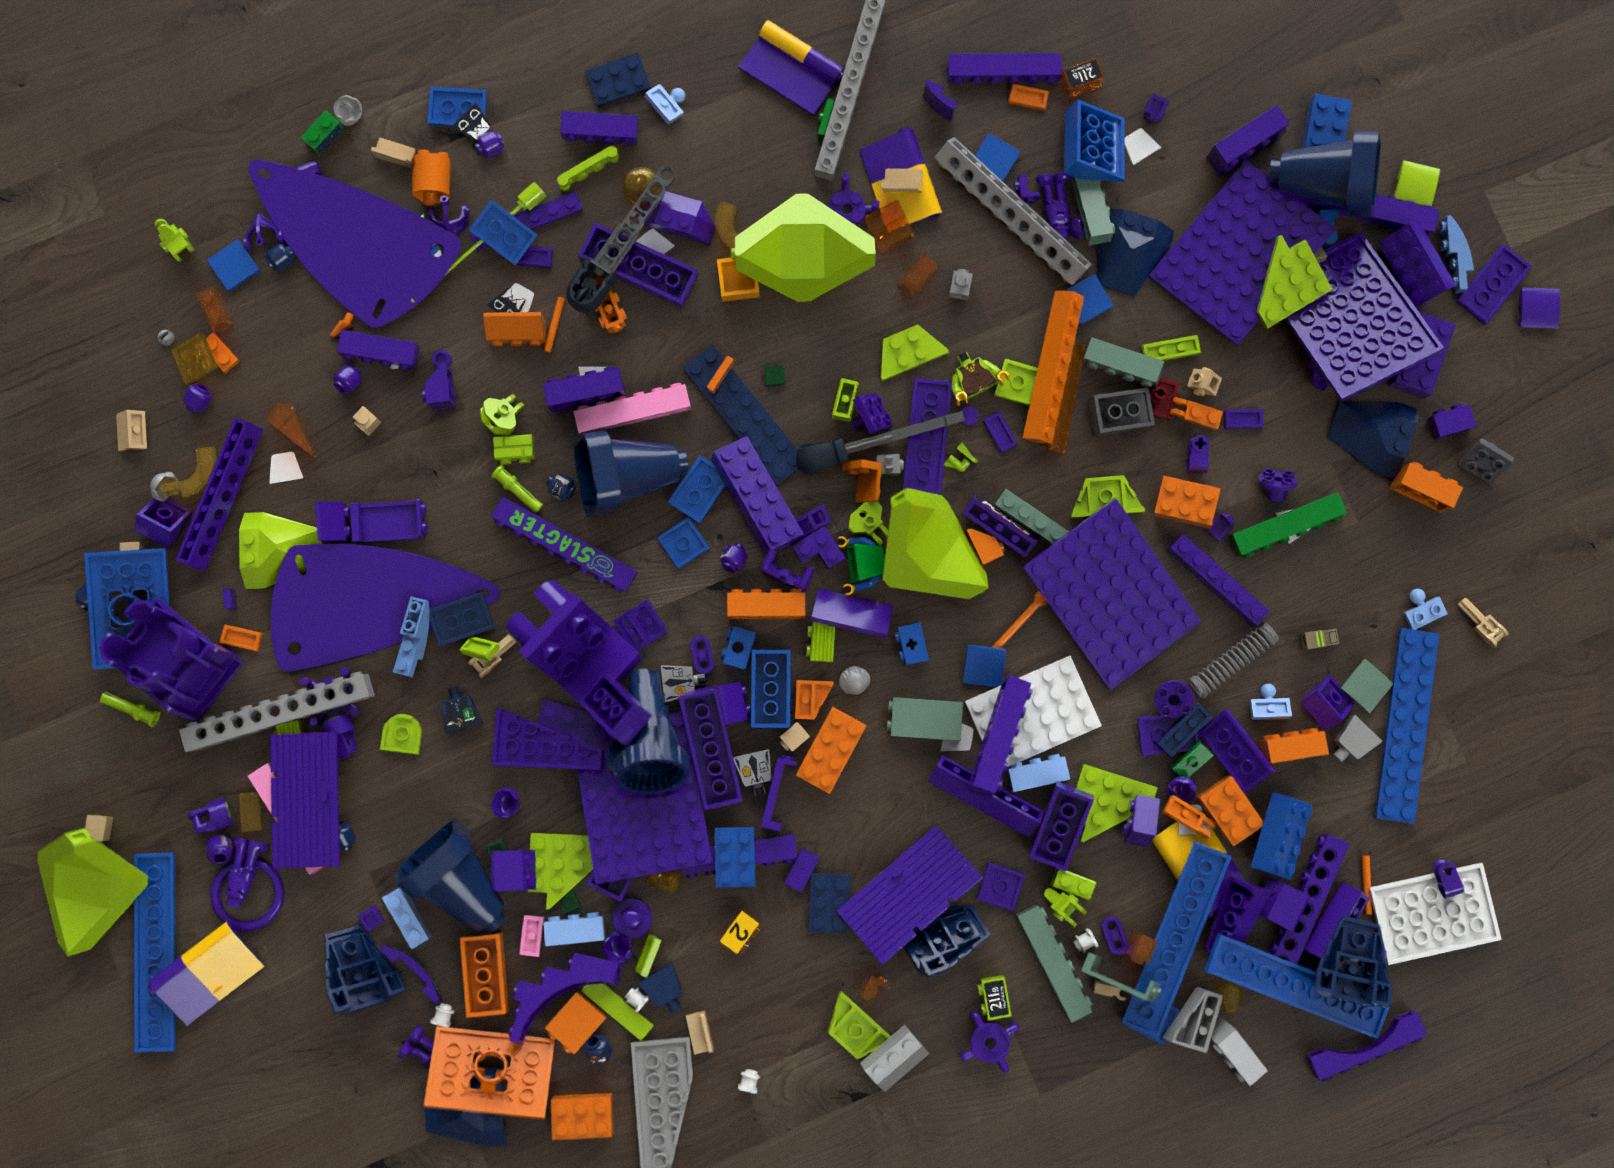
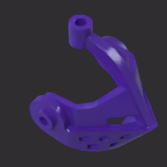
M442 196L440 200L443 205L445 221L436 219L433 207H429L428 217L434 224L458 236L463 233L469 223L470 210L468 205L462 206L461 216L458 219L449 221L447 207L449 200L447 196Z
M257 213L245 234L244 247L246 251L251 252V236L255 230L257 233L256 244L259 246L265 244V240L261 235V226L275 230L278 242L285 245L286 241L282 237V232H279L274 222L261 213Z

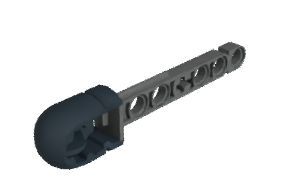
M664 165L657 171L653 177L654 180L648 184L622 224L619 223L596 258L594 260L586 258L582 263V268L578 269L566 289L568 304L573 309L582 313H590L602 304L610 292V287H613L618 280L613 273L639 237V231L665 195V189H669L674 182L675 172L672 167ZM670 171L672 173L671 178L668 180L661 177L662 172ZM658 186L661 188V193L653 195L650 192L651 188ZM644 201L649 202L651 205L647 211L640 209V204ZM637 210V211L641 214V215L638 217V223H639V224H638V225H637V224H634V225L632 226V225H631V224H632V223H631V219H633V220L636 219V217L638 216V214H637V212H635V211ZM623 232L629 234V239L626 242L618 239L619 235ZM611 248H616L619 251L616 257L608 255V251ZM592 267L596 269V274L601 277L603 275L607 277L603 280V284L598 290V282L590 277L589 280L584 281L585 277L589 276Z
M963 411L951 413L844 444L842 438L835 439L832 442L803 444L799 447L796 454L797 464L805 474L809 476L815 475L821 470L834 466L837 462L844 463L849 461L847 456L849 453L964 421Z

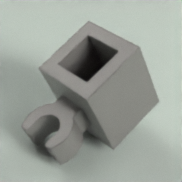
M964 269L954 270L948 297L967 300L973 274Z
M900 454L876 455V462L882 463L881 477L900 476V471L904 470L903 459H900Z

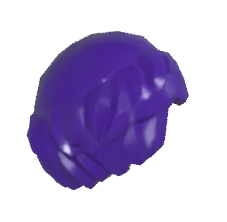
M1185 776L1173 778V781H1170L1167 786L1168 799L1174 795L1184 802L1190 803L1196 796L1197 789L1195 783Z
M512 788L499 789L492 799V812L501 819H508L515 815L520 807L517 792Z
M611 933L603 943L605 957L609 961L619 964L629 961L632 954L630 939L620 933Z

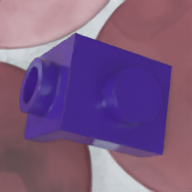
M1027 174L1019 175L1017 181L1014 182L1015 193H1018V196L1026 204L1035 203L1040 197V192L1029 193Z

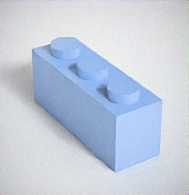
M1059 754L1048 756L1049 760L1045 761L1037 758L1029 760L1030 764L1022 765V762L1010 764L1011 768L1007 769L1011 792L1052 784L1057 781L1070 780L1066 758L1060 757Z
M400 888L382 898L411 949L433 937L412 900Z
M599 912L587 913V917H580L579 914L568 915V919H560V916L548 917V921L543 922L545 946L603 941L606 939L604 915L599 916Z

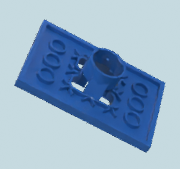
M166 548L84 553L93 669L115 668L101 658L99 654L100 643L106 634L110 632L124 638L137 622L126 617L125 622H122L115 616L114 604L120 597L125 596V603L140 601L134 593L136 590L143 589L147 592L146 602L151 604L157 597L170 606ZM112 591H121L123 593L112 600L110 598ZM112 620L115 621V623H117V624H119V625H125V626H124V627H120V628H115V627L112 625Z

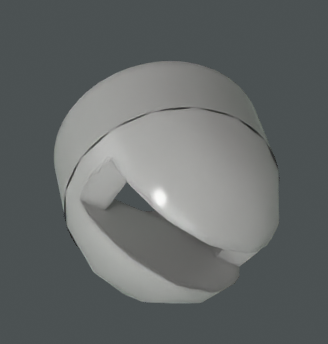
M162 330L158 333V341L165 346L171 345L175 340L174 334L169 330Z

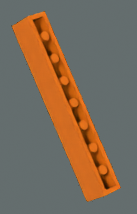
M1055 291L1023 433L1024 439L1034 443L1052 444L1055 434L1056 422L1059 416L1060 404L1063 398L1064 386L1084 296L1074 291Z

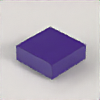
M223 589L224 608L236 610V591L233 589Z
M375 905L357 916L367 932L372 931L385 922V919Z

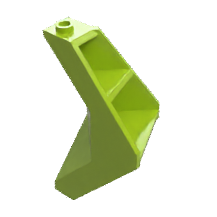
M795 194L735 237V248H731V259L735 260L736 271L797 302H810L874 267L875 238L811 195Z
M906 488L891 497V515L883 571V581L889 587L971 599L989 589L987 573L951 506L942 495Z
M86 829L66 833L38 851V865L57 941L67 956L91 950L148 884V876L144 872L96 841Z

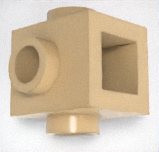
M1209 368L1193 369L1188 387L1194 390L1193 393L1198 396H1204L1205 394L1216 396L1222 378Z

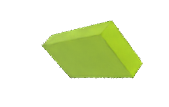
M470 636L460 648V652L463 655L490 661L500 646L496 642Z
M651 934L647 937L635 971L644 977L648 976L661 943L659 938Z

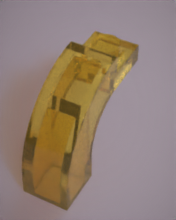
M719 201L715 216L717 234L723 246L731 253V248H735V237L738 235L734 229L738 208L735 205Z
M215 446L196 448L197 467L193 475L184 481L160 484L161 492L163 494L166 493V496L179 495L178 492L181 491L182 497L185 499L204 491L218 459L217 448Z

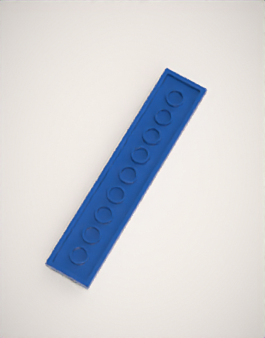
M1399 628L1374 818L1415 824L1439 634Z
M1193 842L1154 938L1157 941V945L1150 962L1145 961L1134 988L1145 994L1150 981H1155L1161 984V995L1158 1000L1155 999L1154 1002H1150L1132 994L1121 1020L1122 1024L1159 1038L1231 860L1230 855L1198 842Z
M176 852L134 854V866L148 876V884L134 900V1052L175 1051L176 1014L158 995L154 996L149 991L148 981L176 960Z
M1218 934L1204 969L1208 973L1376 1039L1379 1038L1389 1010L1387 1007L1359 1005L1325 997L1314 991L1316 972L1221 934Z

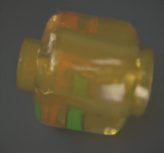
M1223 983V986L1218 988V994L1223 995L1220 1007L1224 1008V1012H1236V1009L1243 1006V990L1238 987V984Z

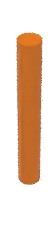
M563 297L557 298L544 347V352L547 353L552 351L565 302Z
M1364 855L1362 856L1363 893L1370 898L1364 908V914L1370 915L1372 914V900L1369 890L1371 887L1370 856Z

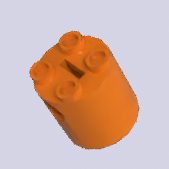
M418 150V154L413 156L412 197L420 200L425 205L435 206L440 204L442 196L450 198L451 161L448 158V153L438 152L436 154L430 153L428 150Z

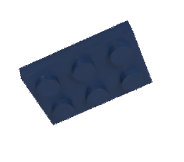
M639 53L585 70L598 107L651 90Z
M483 592L429 609V619L439 647L495 628Z
M811 873L808 932L847 934L848 924L838 914L837 910L849 901L850 874Z

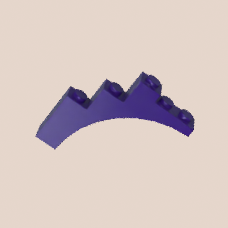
M574 953L573 958L571 957L569 960V972L547 967L541 976V986L519 981L518 986L516 985L514 988L513 997L514 1001L519 1003L520 1006L515 1011L516 1020L514 1026L510 1028L509 1041L522 1046L535 1018L548 1004L560 995L586 985L607 984L618 986L623 966L617 962Z

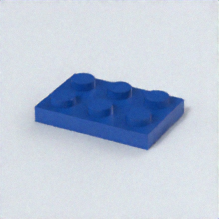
M430 87L428 125L452 127L475 103L486 117L487 90Z
M490 200L469 229L471 233L514 265L518 263L538 236L493 200Z
M699 455L668 501L670 505L699 524L725 487L713 463Z
M754 827L715 828L716 888L755 887Z

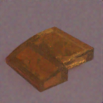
M898 200L864 217L881 254L915 237Z

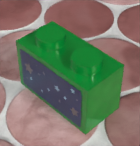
M325 110L300 138L320 157L345 129L334 116Z

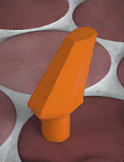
M347 312L344 320L338 322L330 336L338 338L341 330L347 331L353 327L351 321L354 315Z

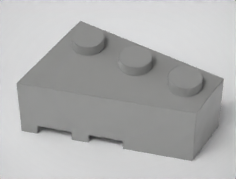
M1196 987L1162 1038L1172 1043L1207 1053L1223 995Z
M1219 1015L1210 1040L1214 1044L1212 1047L1219 1055L1222 1054L1224 1056L1223 1061L1230 1069L1234 1068L1236 1071L1234 1075L1241 1083L1245 1081L1251 1086L1268 1070L1237 1030Z

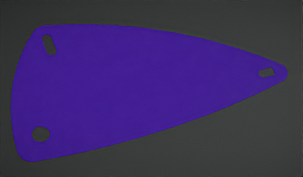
M260 159L253 160L249 164L248 170L255 188L279 232H282V237L314 278L334 298L371 327H381L404 315L419 304L440 283L460 251L461 242L456 235L403 207L371 193L286 165ZM262 168L270 172L271 177L266 179L257 175L259 169ZM436 243L441 244L444 248L443 254L439 257L433 256L431 253V247ZM384 299L385 305L379 318H374L373 312L378 300Z
M352 544L296 545L288 550L282 562L272 598L271 635L276 662L280 669L291 672L334 663L384 649L402 642L404 635L400 634L410 597L429 601V609L474 595L477 591L487 588L489 596H485L487 605L499 599L500 589L497 585L463 569L408 552ZM296 555L303 557L307 570L306 575L299 573L295 561ZM429 619L428 632L433 631V627ZM291 642H298L301 645L302 649L299 654L292 655L289 653L288 645Z

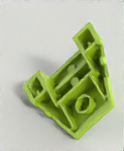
M265 512L244 513L239 528L240 571L245 589H266L275 585L282 562L291 547L296 545L322 544V542L318 541L317 528ZM296 555L295 561L299 573L304 575L307 573L303 557Z

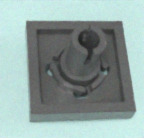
M1480 438L1461 458L1458 466L1491 485L1513 463L1514 457L1499 449L1495 444Z

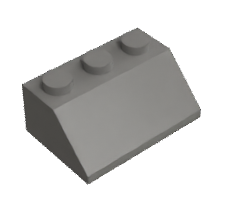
M904 1024L860 1064L870 1078L886 1092L930 1053Z

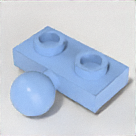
M659 84L645 93L644 97L667 124L672 123L683 115V111L676 104L683 102L685 99V92L681 88L673 89L669 95Z
M1414 589L1410 593V600L1417 604V606L1403 613L1410 629L1413 630L1447 615L1441 598L1435 597L1424 602L1425 593L1421 589Z
M1264 684L1260 689V693L1265 699L1250 700L1252 720L1291 719L1292 717L1290 699H1273L1276 689L1272 684Z

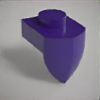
M1152 93L1144 110V116L1150 123L1161 121L1170 101Z
M1081 217L1074 218L1070 224L1069 233L1076 239L1086 237Z
M1220 513L1213 519L1211 529H1205L1219 542L1234 528L1233 517L1227 513Z

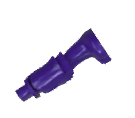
M1064 172L1053 176L1052 174L1039 175L1035 179L1044 193L1045 200L1042 202L1045 205L1043 208L1046 212L1048 224L1064 239L1069 238L1068 230L1070 229V208L1066 202L1064 184L1070 180L1071 175ZM1052 182L1055 188L1057 201L1053 198Z
M234 837L233 843L236 851L233 868L230 870V874H228L226 892L228 898L226 905L241 908L243 899L246 900L244 896H247L252 882L257 875L254 874L258 869L254 867L257 856L260 852H266L270 845ZM248 849L245 866L242 868L244 856Z
M418 1024L402 1045L397 1057L405 1058L407 1055H412L422 1061L420 1065L426 1066L425 1069L430 1070L432 1054H427L414 1043L420 1044L431 1053L433 1052L434 1043L423 1034V1028Z

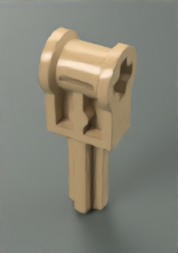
M1467 598L1462 599L1458 603V606L1476 624L1473 629L1490 647L1495 648L1503 637L1509 635L1508 631L1490 614L1485 617Z
M508 634L498 643L500 648L490 661L473 657L468 664L472 665L479 673V677L482 678L502 661L500 656L517 642Z

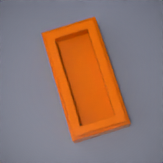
M1012 84L1008 104L1045 111L1049 91Z
M729 356L725 358L707 385L708 391L713 395L733 366V358Z
M224 624L219 643L259 652L263 633Z

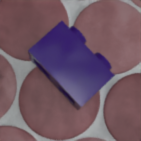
M1457 404L1450 407L1451 410L1446 412L1444 409L1432 412L1433 416L1427 420L1434 440L1476 427L1470 405L1462 406V404Z

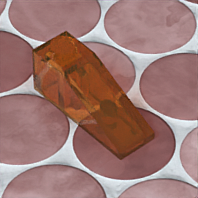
M279 402L266 420L307 453L315 457L317 453L300 416L295 413L297 409L289 403L284 405L282 402Z

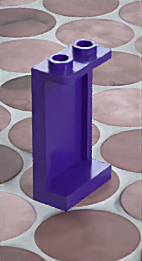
M421 499L371 504L350 503L352 542L356 544L425 539V534L428 533L427 522H424V515L427 514L426 503H423Z
M782 755V759H777L761 827L776 831L781 830L782 822L773 821L771 817L784 765L796 766L797 762H793V757Z

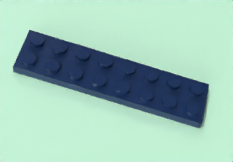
M712 344L686 364L683 370L739 439L746 436L749 438L772 480L778 486L800 469L796 459L798 450L732 368L714 395L708 391L707 385L725 360Z

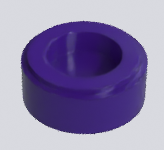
M437 350L432 356V363L436 368L441 363H446L449 367L452 363V357L445 350Z
M966 406L961 410L965 418L964 421H961L962 424L971 426L977 422L979 414L976 408Z

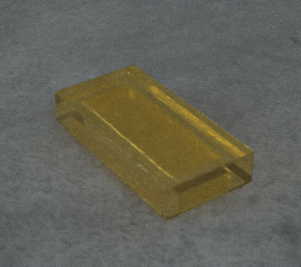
M258 792L239 793L242 832L263 830L260 795Z

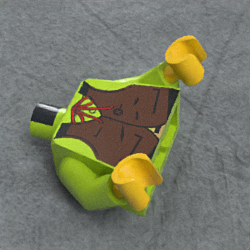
M964 352L957 356L961 366L955 370V374L952 376L951 389L956 398L957 405L960 406L961 400L966 401L967 404L969 398L995 386L998 382L997 379L1000 385L1003 386V379L1010 381L1008 372L1000 370L994 364L987 360H982L980 357L971 361L968 353Z

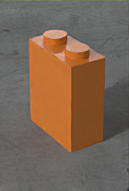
M578 990L545 1027L546 1033L553 1040H559L562 1043L561 1047L570 1054L572 1052L575 1054L606 1019L607 1015Z

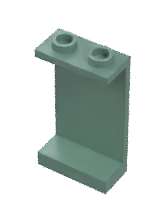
M893 697V701H889L888 713H892L891 720L887 721V732H890V736L961 741L963 702Z
M1088 953L1081 971L1146 1001L1154 1002L1155 999H1159L1162 992L1160 983L1150 981L1148 989L1144 994L1098 973L1104 958Z

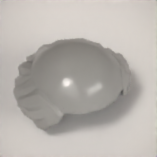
M345 95L340 97L333 106V114L343 125H354L362 116L360 102L351 96Z
M173 472L160 473L152 479L150 483L152 498L165 501L172 494V491L175 490L179 483Z
M859 666L845 669L839 679L840 688L845 693L853 695L861 694L870 684V675Z

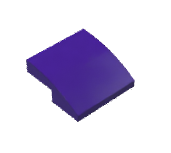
M927 79L923 92L925 100L939 115L951 122L955 115L957 102L943 96L944 87Z
M1521 287L1518 306L1521 307L1518 326L1558 328L1560 290L1558 288Z
M649 599L613 621L624 639L637 651L669 632Z

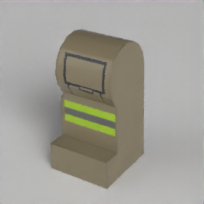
M1337 629L1300 633L1303 650L1340 644Z

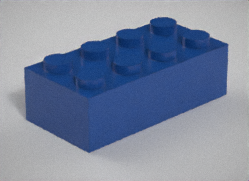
M1314 94L1308 103L1301 148L1345 141L1352 100Z
M752 650L751 728H790L791 650Z
M1272 792L1251 864L1252 868L1289 880L1292 879L1296 861L1301 852L1302 840L1306 834L1308 819L1311 816V804Z

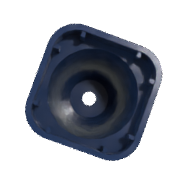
M1355 130L1354 139L1284 151L1281 159L1271 160L1269 182L1279 183L1280 191L1346 208L1349 217L1373 218L1381 153L1380 131Z
M607 431L582 434L574 443V462L583 508L588 518L610 515L623 503L679 482L680 475L688 472L686 452L684 450L677 451L674 444L610 439Z
M452 819L407 857L397 869L395 884L412 901L423 897L475 932L485 929L490 934L498 929L506 919V916L501 912L505 904L499 893L492 891V882L472 849V835L457 819Z

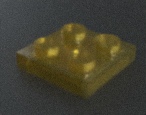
M203 333L195 335L171 350L185 384H192L218 369Z

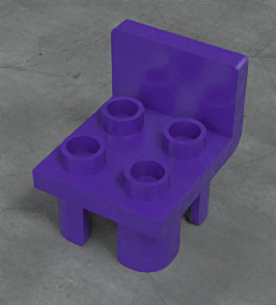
M555 580L545 582L535 592V596L553 613L540 629L535 627L520 612H516L506 625V632L522 647L519 652L554 679L582 707L583 705L580 701L603 672L620 683L642 659V655L576 594L573 593L571 595Z
M156 597L151 604L142 600L133 602L125 610L124 615L137 622L124 638L111 632L106 634L99 646L101 658L110 666L120 670L127 676L126 680L129 683L140 687L170 713L195 722L199 721L245 661L236 653L213 643L163 600Z

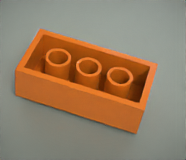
M732 589L731 593H727L728 619H805V593H801V589H790V593H782V589H770V593H763L762 589H751V593H743L742 589Z
M832 707L796 776L830 794L867 725Z
M503 932L461 937L466 1018L506 1014L509 1011Z

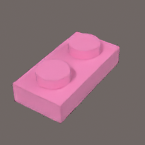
M524 915L519 955L540 956L544 917Z

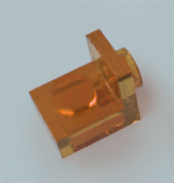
M872 975L860 994L861 997L866 1001H869L870 998L874 999L879 991L878 985L889 990L888 980L881 975L877 977Z

